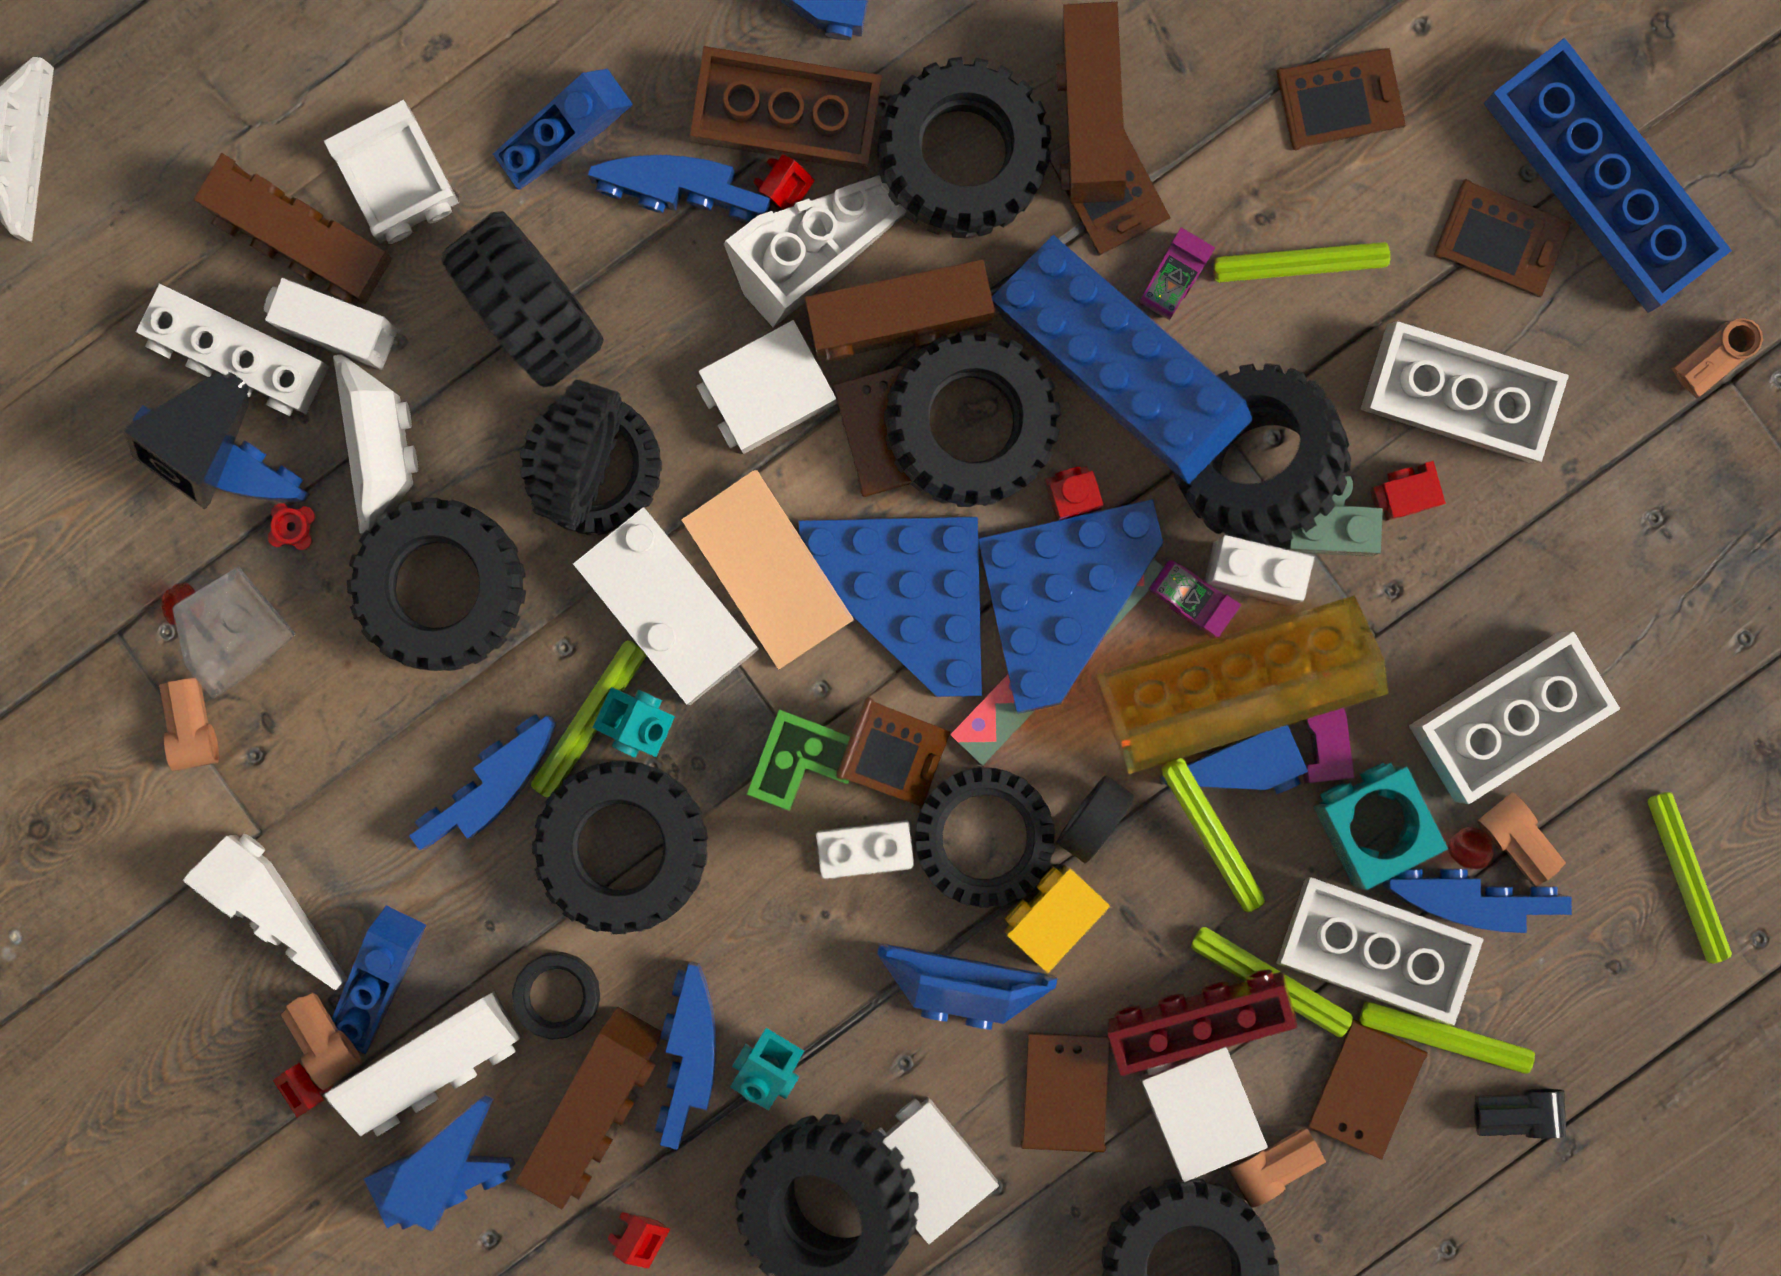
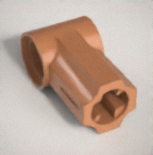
M1746 318L1735 319L1720 325L1712 336L1672 368L1677 380L1695 398H1699L1743 360L1758 352L1763 342L1762 331L1758 324ZM1733 328L1740 329L1746 336L1747 343L1741 352L1735 351L1729 344L1728 336Z
M200 678L182 679L160 684V693L168 731L164 733V749L170 769L174 772L218 763V741L213 726L210 723L208 724Z
M1513 792L1477 820L1478 825L1491 842L1502 852L1506 851L1516 866L1535 887L1548 881L1566 864L1564 859L1536 826L1538 821L1532 811Z
M311 993L307 996L299 997L286 1006L281 1016L304 1054L301 1060L306 1071L322 1090L327 1089L362 1064V1059L357 1049L342 1031H338L317 995Z
M1304 1127L1265 1150L1231 1163L1228 1169L1251 1208H1254L1274 1199L1285 1190V1185L1326 1163L1314 1138L1308 1129Z

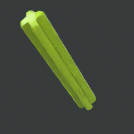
M1380 242L1217 257L1214 260L1213 273L1217 282H1230L1385 268L1390 264V249L1388 243Z
M628 640L622 644L531 782V787L536 792L548 798L553 791H556L563 784V781L567 778L598 731L592 727L611 687L623 692L646 658V654L641 647Z
M1175 758L1171 762L1166 763L1162 767L1163 777L1241 908L1245 912H1252L1260 908L1265 903L1262 891L1185 761L1181 758Z
M1671 792L1653 795L1648 799L1647 803L1705 959L1708 963L1712 964L1725 961L1731 957L1732 952L1674 796Z
M1202 927L1192 940L1191 948L1193 951L1243 981H1246V977L1249 974L1269 969L1272 970L1273 974L1280 972L1207 927ZM1284 974L1295 1012L1337 1037H1342L1348 1031L1353 1018L1349 1012Z
M1365 1002L1361 1009L1359 1021L1363 1026L1524 1074L1530 1073L1533 1067L1535 1053L1530 1049L1372 1002Z

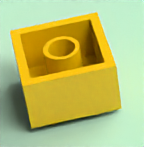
M1066 865L1060 871L1054 866L1051 867L1036 886L1040 892L1033 900L1027 904L1022 899L1004 918L1009 924L1004 930L1007 936L1047 973L1110 907L1104 899Z

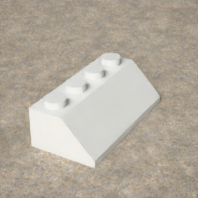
M493 991L329 1091L325 1096L330 1104L360 1136L370 1130H373L375 1135L379 1136L400 1123L396 1115L411 1106L414 1112L417 1113L438 1100L439 1098L435 1093L437 1089L449 1082L456 1089L476 1077L477 1073L473 1067L487 1059L494 1066L515 1053L516 1050L512 1044L519 1040L521 1035Z

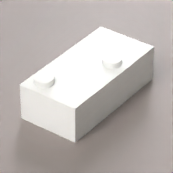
M1396 321L1386 326L1360 410L1525 462H1542L1569 375Z
M644 507L573 563L687 705L694 703L759 650Z
M1557 632L1410 724L1409 728L1454 802L1470 804L1612 715L1620 707L1574 632Z
M1309 877L1304 881L1276 964L1442 1024L1455 1025L1484 939Z

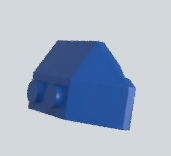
M879 943L877 955L912 1006L922 1009L921 1017L947 1021L948 1015L952 1014L966 1017L965 1025L992 1030L993 1022L1004 1024L1056 988L1057 977L1055 975Z

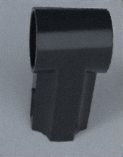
M1529 1089L1524 1090V1094L1475 1096L1474 1122L1477 1135L1506 1136L1526 1134L1528 1138L1540 1139L1566 1137L1564 1090Z

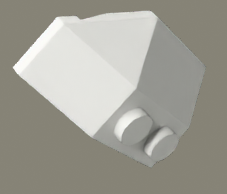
M32 57L0 82V221L11 235L23 242H32L54 70L53 66L40 57Z
M339 354L333 355L359 532L363 534L365 530L372 531L378 524L376 522L378 517L385 512L391 514L413 485L412 473L418 472V461L414 446H407L405 429L412 427L407 401L401 402L400 396L344 355Z

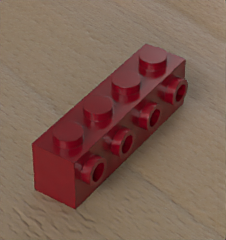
M1267 969L1249 974L1245 982L1229 986L1228 982L1210 984L1202 989L1201 994L1185 998L1184 994H1173L1164 997L1158 1001V1006L1143 1010H1141L1140 1006L1123 1008L1115 1013L1114 1018L1109 1019L1108 1036L1120 1075L1124 1076L1297 1028V1022L1283 971L1273 974L1272 970Z

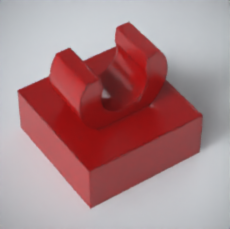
M784 154L781 155L779 160L768 158L766 163L772 168L765 181L756 177L753 181L754 185L759 189L758 192L770 198L771 204L779 211L793 207L795 203L802 201L815 179L794 159Z
M300 1062L273 1080L296 1118L324 1101L322 1095L333 1087L331 1085L327 1089L322 1090L318 1085H315Z
M622 1212L619 1218L625 1221L628 1227L623 1236L609 1234V1242L616 1246L612 1255L625 1264L649 1269L670 1228L658 1220Z

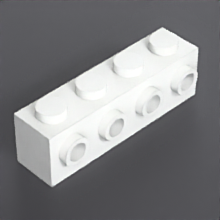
M159 284L136 330L138 334L148 339L145 345L146 348L169 359L173 351L189 358L185 365L186 367L207 377L211 376L213 370L225 376L228 372H231L250 387V391L247 393L248 397L251 396L253 390H256L269 397L265 405L288 416H291L294 409L304 414L307 413L329 368L322 361L162 284Z

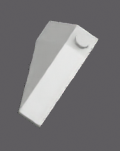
M880 175L836 189L833 194L811 201L806 199L795 203L793 207L775 213L770 211L758 215L725 241V249L743 294L772 327H775L805 303V297L814 295L905 215V208L901 204L895 206L889 198V187L887 183H882Z
M243 834L241 838L237 835L226 836L184 878L183 881L231 918L235 914L238 917L243 918L246 916L252 920L249 925L254 930V934L264 941H269L277 946L283 942L289 946L285 951L287 956L334 990L344 987L348 978L273 864L262 855L265 848L247 834Z

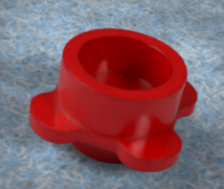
M283 503L275 505L271 510L273 518L271 520V531L268 533L269 543L274 547H281L285 544L293 545L298 550L308 549L312 544V538L309 533L310 525L315 521L314 511L307 506L293 509L288 508ZM289 523L295 524L296 528L294 531L288 530Z

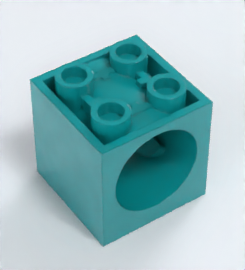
M1380 763L1360 773L1362 782L1354 786L1351 783L1344 784L1343 782L1320 793L1323 801L1313 806L1352 886L1368 890L1448 850L1407 767L1393 766L1392 763ZM1375 790H1379V796L1390 800L1396 799L1402 808L1405 825L1398 838L1399 842L1393 849L1382 855H1379L1377 851L1357 846L1350 832V823L1353 820L1355 804L1364 795Z

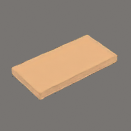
M757 470L750 472L682 519L687 530L778 670L854 621Z

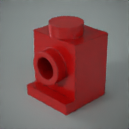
M1434 460L1418 466L1419 474L1416 475L1413 467L1388 473L1387 478L1389 482L1371 488L1375 508H1383L1386 521L1446 504Z
M1088 466L1070 468L1056 473L1055 476L1044 479L1057 521L1099 510L1104 505L1094 472L1089 471Z

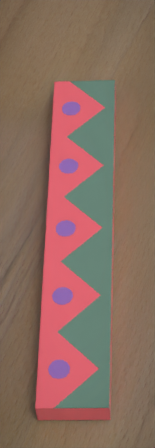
M1154 559L1127 603L1106 632L1105 637L1149 591L1148 588L1163 569V566ZM1007 675L950 736L983 766L1034 711L1017 714L1009 675Z

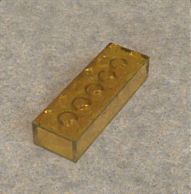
M1355 595L1096 675L1103 708L1128 774L1389 694L1383 654Z

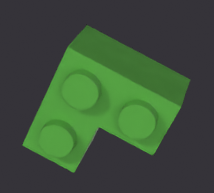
M779 710L747 795L790 811L806 769L849 784L850 780L838 779L836 774L850 736Z

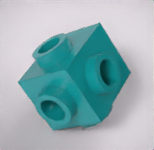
M611 687L592 728L615 739L611 747L636 758L640 750L657 757L675 716L659 709L663 700L638 689L635 697Z
M765 1028L755 1046L752 1048L745 1043L732 1067L739 1072L730 1088L742 1094L747 1100L769 1111L778 1095L786 1100L800 1076L795 1074L793 1070L803 1055L804 1050Z

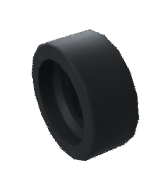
M1103 776L1071 817L1060 834L1057 844L1083 863H1088L1117 827L1135 796L1109 776Z
M564 952L546 953L529 962L517 976L512 991L513 1008L521 1024L534 1035L550 1040L568 1038L583 1030L595 1016L600 1001L599 981L592 968L578 956ZM551 969H561L570 972L578 979L582 987L583 1000L580 1009L572 1018L562 1022L544 1020L535 1012L531 1005L530 991L533 982L540 974Z

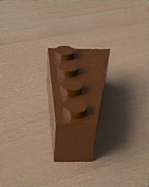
M223 153L218 157L193 199L215 216L211 224L235 237L238 230L253 238L249 245L250 247L272 260L276 253L292 261L288 267L289 270L312 282L315 275L330 283L326 290L327 292L349 304L353 298L366 304L392 260L384 250L332 219L328 221L323 218V214L298 198L287 197L285 192L258 174L251 176L236 164L235 160Z
M616 1008L593 1043L517 1178L516 1184L562 1210L571 1196L578 1200L580 1199L592 1178L590 1174L585 1172L592 1159L598 1163L601 1162L613 1141L606 1134L613 1122L620 1126L622 1125L634 1104L632 1100L628 1099L630 1092L635 1085L642 1089L656 1066L649 1059L661 1040L662 1031L624 1009Z

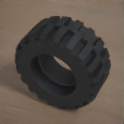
M962 57L948 58L947 65L939 67L936 62L923 67L921 75L918 77L911 75L902 83L901 91L893 95L882 120L877 144V158L880 160L879 174L882 183H887L889 187L888 196L895 206L901 204L905 208L906 218L914 224L918 220L928 225L927 231L937 235L940 234L941 230L952 232V238H966L967 233L976 232L978 237L991 234L993 228L999 225L1004 228L1015 220L1017 214L1021 211L1024 212L1030 205L1036 192L1039 190L1049 166L1051 156L1049 143L1052 137L1050 125H1046L1043 120L1046 111L1041 101L1034 102L1030 95L1033 89L1024 80L1017 84L1011 79L1013 71L1003 65L1000 66L998 71L987 68L988 60L975 57L973 64H963ZM966 111L980 115L991 122L999 131L1005 143V160L997 175L990 181L976 186H959L938 177L928 167L922 155V137L933 119L949 112Z
M504 211L491 212L445 248L441 261L449 276L454 280L455 285L488 329L496 336L501 345L540 387L555 386L601 349L604 338L594 325V322L547 260H545L523 231Z
M962 331L951 337L945 335L934 340L927 347L920 349L900 371L887 396L888 404L884 410V424L887 427L885 440L888 450L892 449L896 458L894 464L900 473L904 472L912 480L910 484L919 492L924 490L932 495L933 500L943 504L946 502L955 503L957 507H972L973 505L982 504L986 506L1010 497L1026 487L1037 477L1036 475L1047 465L1052 456L1050 453L1052 446L1058 440L1060 429L1056 427V420L1060 416L1059 402H1054L1052 391L1055 390V386L1051 377H1044L1039 369L1042 366L1041 362L1034 355L1029 358L1021 351L1022 345L1014 340H1011L1009 343L999 339V334L991 332L976 335L973 334V331ZM963 378L984 380L995 386L1005 396L1010 405L1013 415V428L1010 438L1004 448L989 459L978 462L956 459L947 454L933 437L929 418L932 403L938 392L955 380Z
M1266 363L1263 370H1256L1254 364L1239 366V373L1229 375L1226 370L1216 376L1244 399L1253 420L1189 484L1176 473L1173 476L1198 518H1202L1206 527L1216 534L1224 531L1226 536L1243 540L1247 536L1252 542L1264 545L1269 543L1270 537L1277 536L1281 543L1293 539L1291 532L1301 527L1306 533L1317 526L1314 518L1320 513L1328 516L1336 506L1332 496L1334 494L1342 495L1347 485V480L1343 473H1347L1351 466V456L1347 449L1350 444L1331 399L1327 398L1323 388L1314 380L1307 382L1304 373L1293 368L1288 369L1286 374H1284L1279 364ZM1274 425L1286 427L1299 434V447L1293 460L1275 477L1259 483L1244 484L1228 480L1221 474L1226 452L1234 441L1244 433L1258 427Z
M437 497L424 498V501L416 503L408 501L399 504V509L391 514L388 512L382 514L376 519L378 524L371 532L365 530L359 539V542L362 543L357 555L352 553L349 567L353 568L352 580H347V593L352 595L354 605L350 606L354 619L359 620L363 627L361 630L362 634L369 642L374 643L380 649L379 652L388 658L394 659L402 663V665L422 670L454 671L464 669L466 665L477 664L488 658L487 654L494 649H499L507 641L505 637L511 628H516L521 617L518 616L521 603L525 604L526 590L523 589V578L526 575L524 565L520 563L517 555L519 551L513 540L506 535L504 529L495 520L478 509L452 499L448 501ZM432 543L450 544L461 549L472 560L479 576V593L471 611L457 623L440 628L426 627L412 620L400 606L396 594L398 572L405 559L419 547Z
M633 761L598 763L586 767V769L572 774L565 779L563 784L556 791H553L545 801L546 806L542 814L538 815L534 827L537 829L535 841H532V855H535L537 868H534L538 881L541 880L547 890L545 893L552 904L556 903L564 911L562 914L572 922L578 921L584 924L586 929L596 932L605 931L612 934L641 932L670 918L688 902L691 895L696 891L707 863V828L704 826L701 817L702 812L697 802H694L688 794V790L679 781L667 775L668 773L656 767ZM614 804H627L642 809L653 818L662 834L663 855L658 869L645 883L631 889H612L599 884L587 873L579 855V839L586 822L600 809Z
M825 1114L819 1121L817 1117L812 1115L801 1118L795 1125L788 1124L781 1129L752 1159V1163L744 1170L740 1179L742 1188L736 1193L735 1207L737 1210L743 1211L736 1218L739 1233L746 1234L748 1240L744 1243L746 1250L751 1257L756 1255L762 1262L759 1268L767 1276L771 1273L775 1276H885L905 1250L909 1244L908 1240L915 1232L918 1220L914 1214L919 1209V1196L916 1192H910L911 1187L916 1181L911 1169H903L900 1164L904 1156L897 1147L891 1150L883 1142L886 1138L885 1135L877 1129L872 1133L864 1130V1122L854 1118H850L847 1123H842L841 1117L836 1114ZM807 1175L819 1176L831 1180L842 1187L850 1195L858 1209L861 1219V1235L836 1237L814 1227L804 1217L797 1204L794 1191L795 1178Z
M1176 1178L1164 1180V1185L1152 1189L1150 1185L1139 1192L1141 1196L1132 1203L1128 1200L1119 1210L1121 1215L1116 1223L1111 1222L1106 1233L1108 1236L1106 1247L1102 1248V1276H1147L1149 1254L1154 1245L1164 1235L1181 1227L1198 1226L1213 1232L1225 1243L1231 1257V1276H1279V1262L1275 1258L1274 1250L1276 1248L1272 1237L1254 1210L1240 1196L1230 1192L1228 1188L1218 1183H1215V1185L1208 1184L1203 1179L1198 1178L1186 1182H1179Z

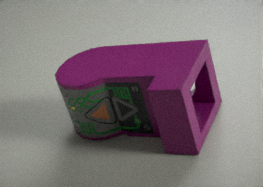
M1181 227L1139 303L1170 321L1182 299L1186 297L1215 247Z
M1170 559L1148 588L1151 593L1169 605L1168 608L1210 638H1219L1242 605L1230 596L1224 595L1207 584L1187 568Z
M1321 698L1312 701L1306 706L1302 718L1305 729L1311 734L1314 764L1306 765L1308 772L1303 774L1304 783L1354 778L1347 716L1344 707L1332 698Z

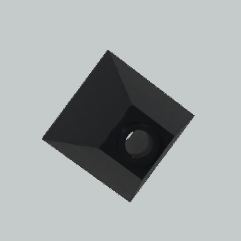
M217 372L133 421L124 430L132 457L205 510L211 503L248 409L249 400L247 393L250 391V387L231 372H228L225 377Z

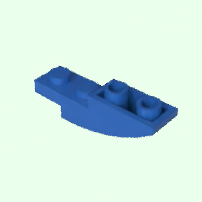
M674 155L633 156L591 166L588 173L591 182L597 185V192L615 199H621L622 194L638 198L639 206L657 213H663L665 208L676 211L681 195L687 196L686 202L703 210L711 211L713 205L730 210L728 214L730 218L748 224L758 215L769 212L771 208L770 198L732 186L735 176L732 166L705 159Z
M142 405L132 420L139 419L153 409ZM245 440L240 446L233 444L218 482V489L258 500L277 502L306 501L310 494L299 487L303 482L302 478L282 465L277 471L273 470L262 462L266 454Z
M537 714L533 715L514 729L519 736L504 746L498 740L478 754L482 762L473 769L483 783L480 786H477L474 781L468 783L451 796L456 802L442 813L435 807L416 820L414 823L419 829L409 836L419 850L427 849L456 827H459L465 837L469 839L490 825L514 801L538 768L550 744L557 724L552 716L540 719Z
M1408 869L1396 875L1395 878H1390L1383 882L1384 888L1422 911L1445 920L1479 929L1527 933V915H1572V897L1558 895L1557 886H1531L1530 895H1513V887L1489 886L1485 887V895H1481V879L1468 877V869H1440V877H1423V869Z
M693 961L688 964L687 971L678 969L672 991L673 996L680 997L675 1015L667 1013L660 1039L668 1041L666 1053L683 1057L681 1063L675 1061L672 1063L666 1088L674 1089L670 1107L661 1106L655 1132L663 1133L660 1145L678 1150L681 1144L690 1106L707 1110L709 1106L716 1066V1026L713 1004L701 965Z

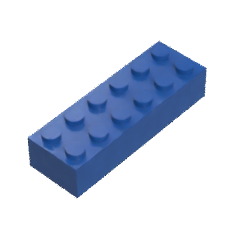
M1565 37L1494 91L1483 103L1647 313L1664 304L1732 251Z
M1054 235L992 296L995 308L1008 325L1187 484L1253 420L1241 396Z

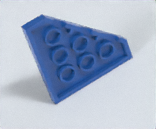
M1153 499L978 539L1017 714L1053 707L1063 703L1083 668L1086 667L1104 639L1106 632L1139 584L1145 571L1163 546V539Z
M978 517L799 521V536L851 616L870 632L936 697L982 696Z

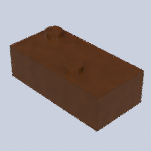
M1118 1L1063 4L1064 63L1056 64L1057 91L1066 92L1069 163H1060L1061 190H1070L1071 203L1124 201L1126 166Z
M704 46L690 141L779 157L784 154L792 159L866 171L869 163L882 75Z
M984 259L805 297L818 362L844 359L857 353L914 341L916 348L927 347L934 340L941 338L942 335L990 326L995 314Z

